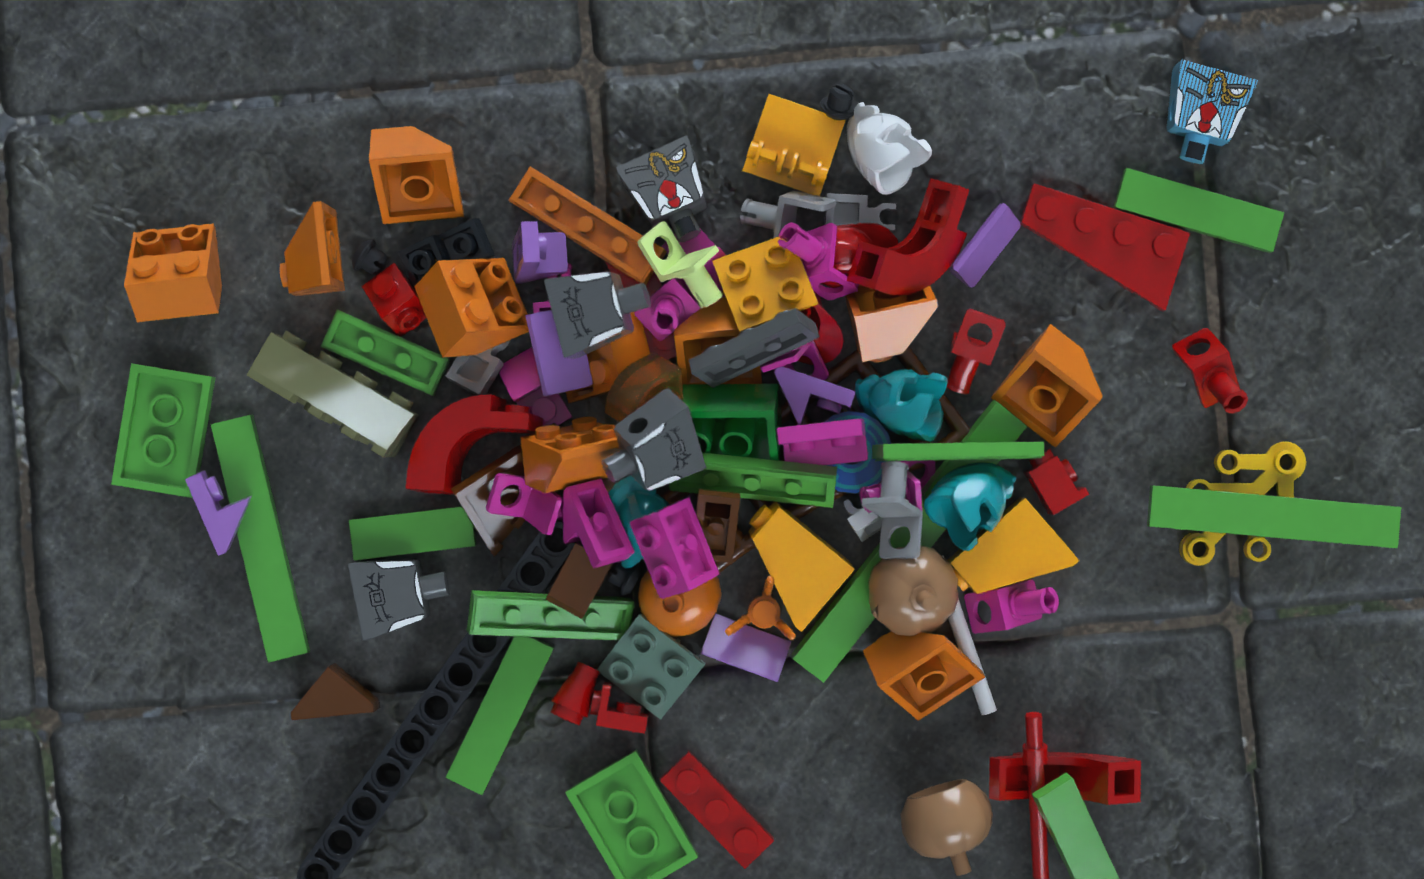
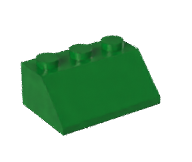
M708 384L656 386L654 397L669 388L689 407L703 453L781 461V445L778 443L777 428L782 427L779 384H720L714 388Z

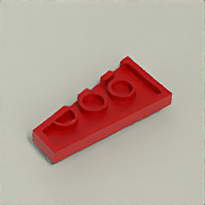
M1035 183L1031 186L1020 221V225L1059 249L1072 254L1083 261L1085 265L1119 283L1118 285L1150 302V305L1160 311H1166L1189 239V232Z

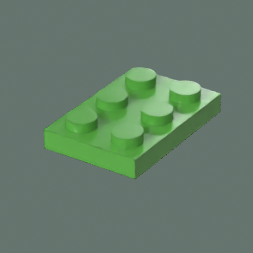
M131 363L111 485L193 498L185 479L200 472L216 377Z
M637 749L566 790L565 793L615 879H662L698 858L697 851Z

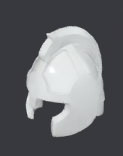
M861 102L854 108V116L849 118L847 124V141L852 160L863 177L879 193L884 195L894 193L908 182L913 168L928 161L931 157L932 149L924 139L917 140L912 136L910 125L903 119L891 114L879 113L880 110L877 106H865L864 102Z

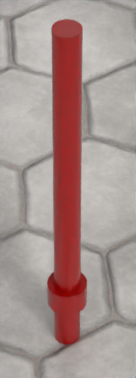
M1029 712L1025 714L1026 743L1022 746L1023 763L1027 765L1032 878L1049 879L1047 826L1032 796V793L1045 786L1044 765L1048 763V746L1046 743H1043L1042 714L1039 712Z

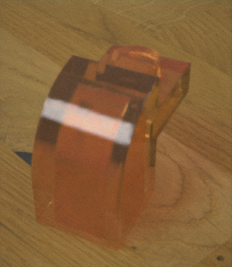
M655 352L630 364L619 374L610 388L606 400V414L620 422L667 388L683 401L681 368Z

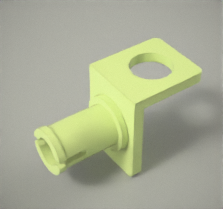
M665 221L659 222L638 240L637 244L660 282L674 278H683L700 308L708 307L722 297L723 293L718 289L704 266L706 262L719 252L716 245L686 254ZM656 237L663 238L669 247V254L665 260L660 259L655 254L653 244Z

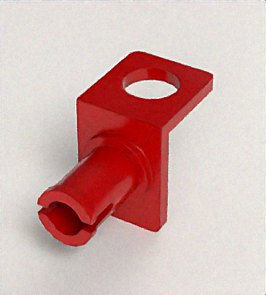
M973 309L966 310L959 331L954 332L952 336L951 353L956 354L948 376V389L961 394H969L970 386L979 363L991 366L1006 327L1005 320ZM976 323H984L991 328L992 338L989 342H984L969 337L968 330Z
M1203 328L1172 345L1174 353L1191 371L1200 402L1204 408L1219 402L1226 412L1237 413L1247 405L1248 397L1246 392L1239 387L1229 351L1208 328ZM1208 343L1210 345L1208 351L1201 355H1190L1188 353L1189 348L1194 344Z

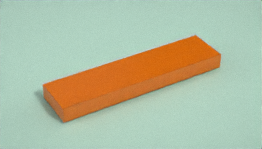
M531 166L529 167L508 200L509 202L555 231L564 233L566 238L637 282L644 283L645 285L648 283L654 270L637 244L643 235ZM654 243L655 254L660 259H663L667 251Z

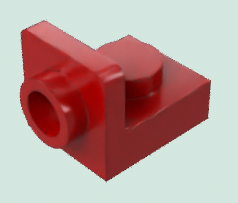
M604 682L602 691L594 690L590 714L598 715L596 726L645 734L649 713L641 712V705L617 702L616 708L609 707L613 683Z

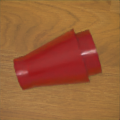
M577 662L572 673L552 698L551 702L554 704L550 713L580 726L583 718H588L596 679L600 671Z

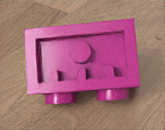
M864 419L777 428L778 443L783 445L785 461L833 465L861 462L868 459Z
M689 497L678 500L658 511L636 518L630 522L658 596L661 599L688 592L720 575Z

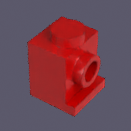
M1051 449L1045 450L1042 458L1029 460L1032 467L1024 471V474L1047 514L1055 515L1089 495L1086 487H1075L1073 482L1077 481L1078 477L1067 459L1060 461L1058 456H1054Z

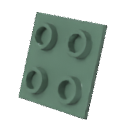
M640 613L597 670L661 720L706 663L699 658L700 655L698 653L694 655L681 645L679 638L675 640L667 633L660 631Z

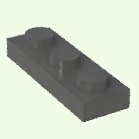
M797 308L780 312L774 319L755 328L745 329L737 337L720 345L710 346L702 354L689 359L691 372L694 376L714 388L819 338L816 323Z

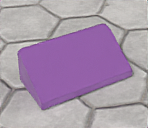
M1000 203L992 211L949 267V272L970 288L978 283L1020 228L1019 220L1006 204Z
M552 310L525 315L543 396L592 386L593 380L587 354L576 359L564 358Z
M715 614L700 654L778 682L791 641L749 625H745L736 633L727 636L725 629L734 623L735 620Z

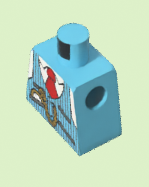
M1180 60L1173 67L1167 118V132L1185 137L1179 158L1188 162L1203 164L1209 144L1223 146L1230 142L1258 80L1190 61Z

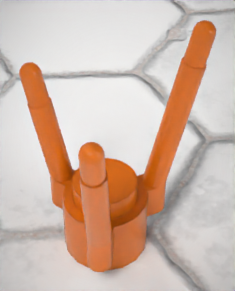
M772 576L766 578L762 595L756 596L749 603L748 613L742 615L741 618L725 629L727 636H731L752 622L755 626L764 629L775 626L789 640L795 639L796 635L793 630L780 618L779 603L771 596L774 586V578Z

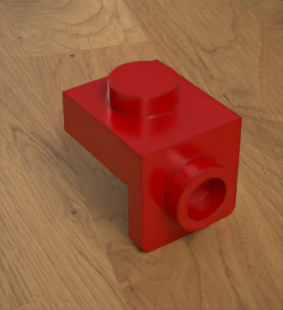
M395 263L361 286L381 319L398 336H403L408 331L415 329L426 319L418 295L402 270Z

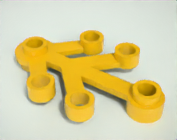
M1278 442L1272 445L1266 454H1238L1233 450H1223L1214 459V466L1221 474H1235L1239 469L1264 471L1252 483H1209L1204 479H1194L1187 484L1186 488L1193 489L1196 484L1200 483L1205 487V490L1265 495L1276 484L1277 496L1294 498V480L1303 474L1306 468V457L1303 450L1292 442ZM1227 454L1234 458V466L1230 470L1224 469L1221 464L1222 458ZM1285 454L1292 458V466L1288 470H1284L1280 466V458ZM1204 531L1203 533L1193 532L1187 534L1180 542L1179 552L1181 557L1187 563L1196 566L1209 563L1215 554V544L1226 533ZM1247 535L1243 551L1249 560L1262 562L1270 556L1271 545L1265 537ZM1201 541L1204 543L1206 551L1203 556L1196 557L1193 554L1192 548L1195 543ZM1257 541L1261 542L1264 547L1263 553L1259 557H1255L1251 553V546Z

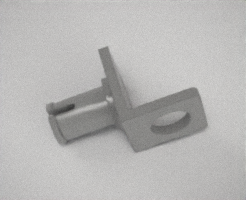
M792 191L779 196L778 206L747 198L742 205L741 211L748 212V214L740 215V222L744 225L749 224L772 229L774 232L773 238H776L785 225L795 223L797 207L826 211L835 207L837 200L798 191Z
M886 461L881 464L880 497L862 499L863 507L882 518L879 556L884 560L913 559L920 556L923 511L905 499L909 465L899 461ZM899 527H907L911 535L909 543L902 549H894L890 540L892 533Z

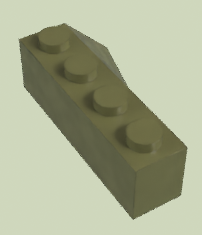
M287 330L283 336L270 333L249 369L248 377L295 404L297 402L304 405V410L329 424L334 422L339 425L340 432L351 439L358 440L366 445L372 444L371 451L381 457H396L419 417V414L410 410L414 404L413 402L393 391L387 397L375 390L378 382L359 371L355 373L354 377L340 370L343 364L342 361L324 351H321L319 356L314 355L304 349L308 343L307 341Z

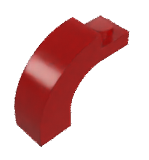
M930 178L916 223L908 236L899 244L889 248L859 241L847 281L891 295L913 294L937 281L952 265L966 239L967 233L957 230L969 189Z
M492 394L471 396L450 404L427 423L417 438L408 463L405 489L421 493L454 495L451 488L461 483L464 459L470 448L478 440L489 434L501 432L536 434L535 429L543 426V418L530 414V407L506 405L507 400Z
M1023 752L1013 753L1012 756L990 757L989 799L997 801L1029 799L1027 765L1023 763ZM1048 752V763L1044 765L1045 785L1067 773L1074 779L1083 800L1105 805L1141 802V760L1101 754Z

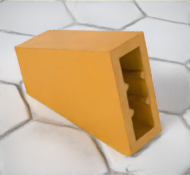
M1019 497L1004 510L1001 520L992 532L982 529L977 534L978 544L970 551L959 549L947 560L958 578V587L963 592L970 588L976 594L1072 567L1080 561L1024 497Z
M773 502L769 507L763 505L753 515L749 523L752 525L749 533L770 576L774 578V585L794 626L802 632L855 569L847 558L778 502Z

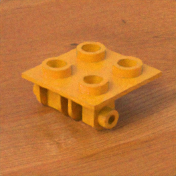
M768 94L742 171L808 194L820 196L846 120H834L819 110Z
M776 237L712 261L739 333L774 319L780 312L794 308L801 311L818 304L801 258L778 244V240L782 238Z

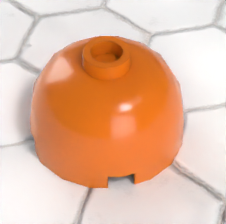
M647 570L641 578L638 602L640 612L653 626L670 636L679 637L694 634L709 624L717 612L722 593L719 578L716 576L688 592L661 599Z

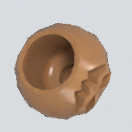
M920 545V556L918 558L889 560L881 558L872 568L868 580L871 613L879 622L883 623L890 631L897 635L914 636L920 632L932 633L941 628L947 618L955 612L959 599L957 589L958 578L951 564L935 549Z
M967 779L953 780L920 790L906 799L901 813L902 834L909 847L921 856L936 859L950 856L956 876L967 874L972 870L966 851H970L978 846L988 836L992 826L993 812L990 801L985 792Z

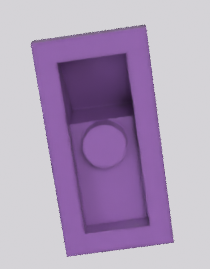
M538 221L521 222L512 243L515 284L567 272L568 262L565 234L562 232L538 233Z
M783 366L775 369V377L798 425H802L811 397L818 399L817 407L829 412L840 414L841 408L851 409L856 391Z
M204 470L189 476L185 481L219 556L230 549L252 495L221 508L219 500L224 499L221 487L216 477L208 478Z

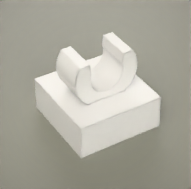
M848 499L844 501V506L850 515L847 520L861 542L881 530V517L873 512L867 513V510L865 511L864 508L857 509L853 507Z

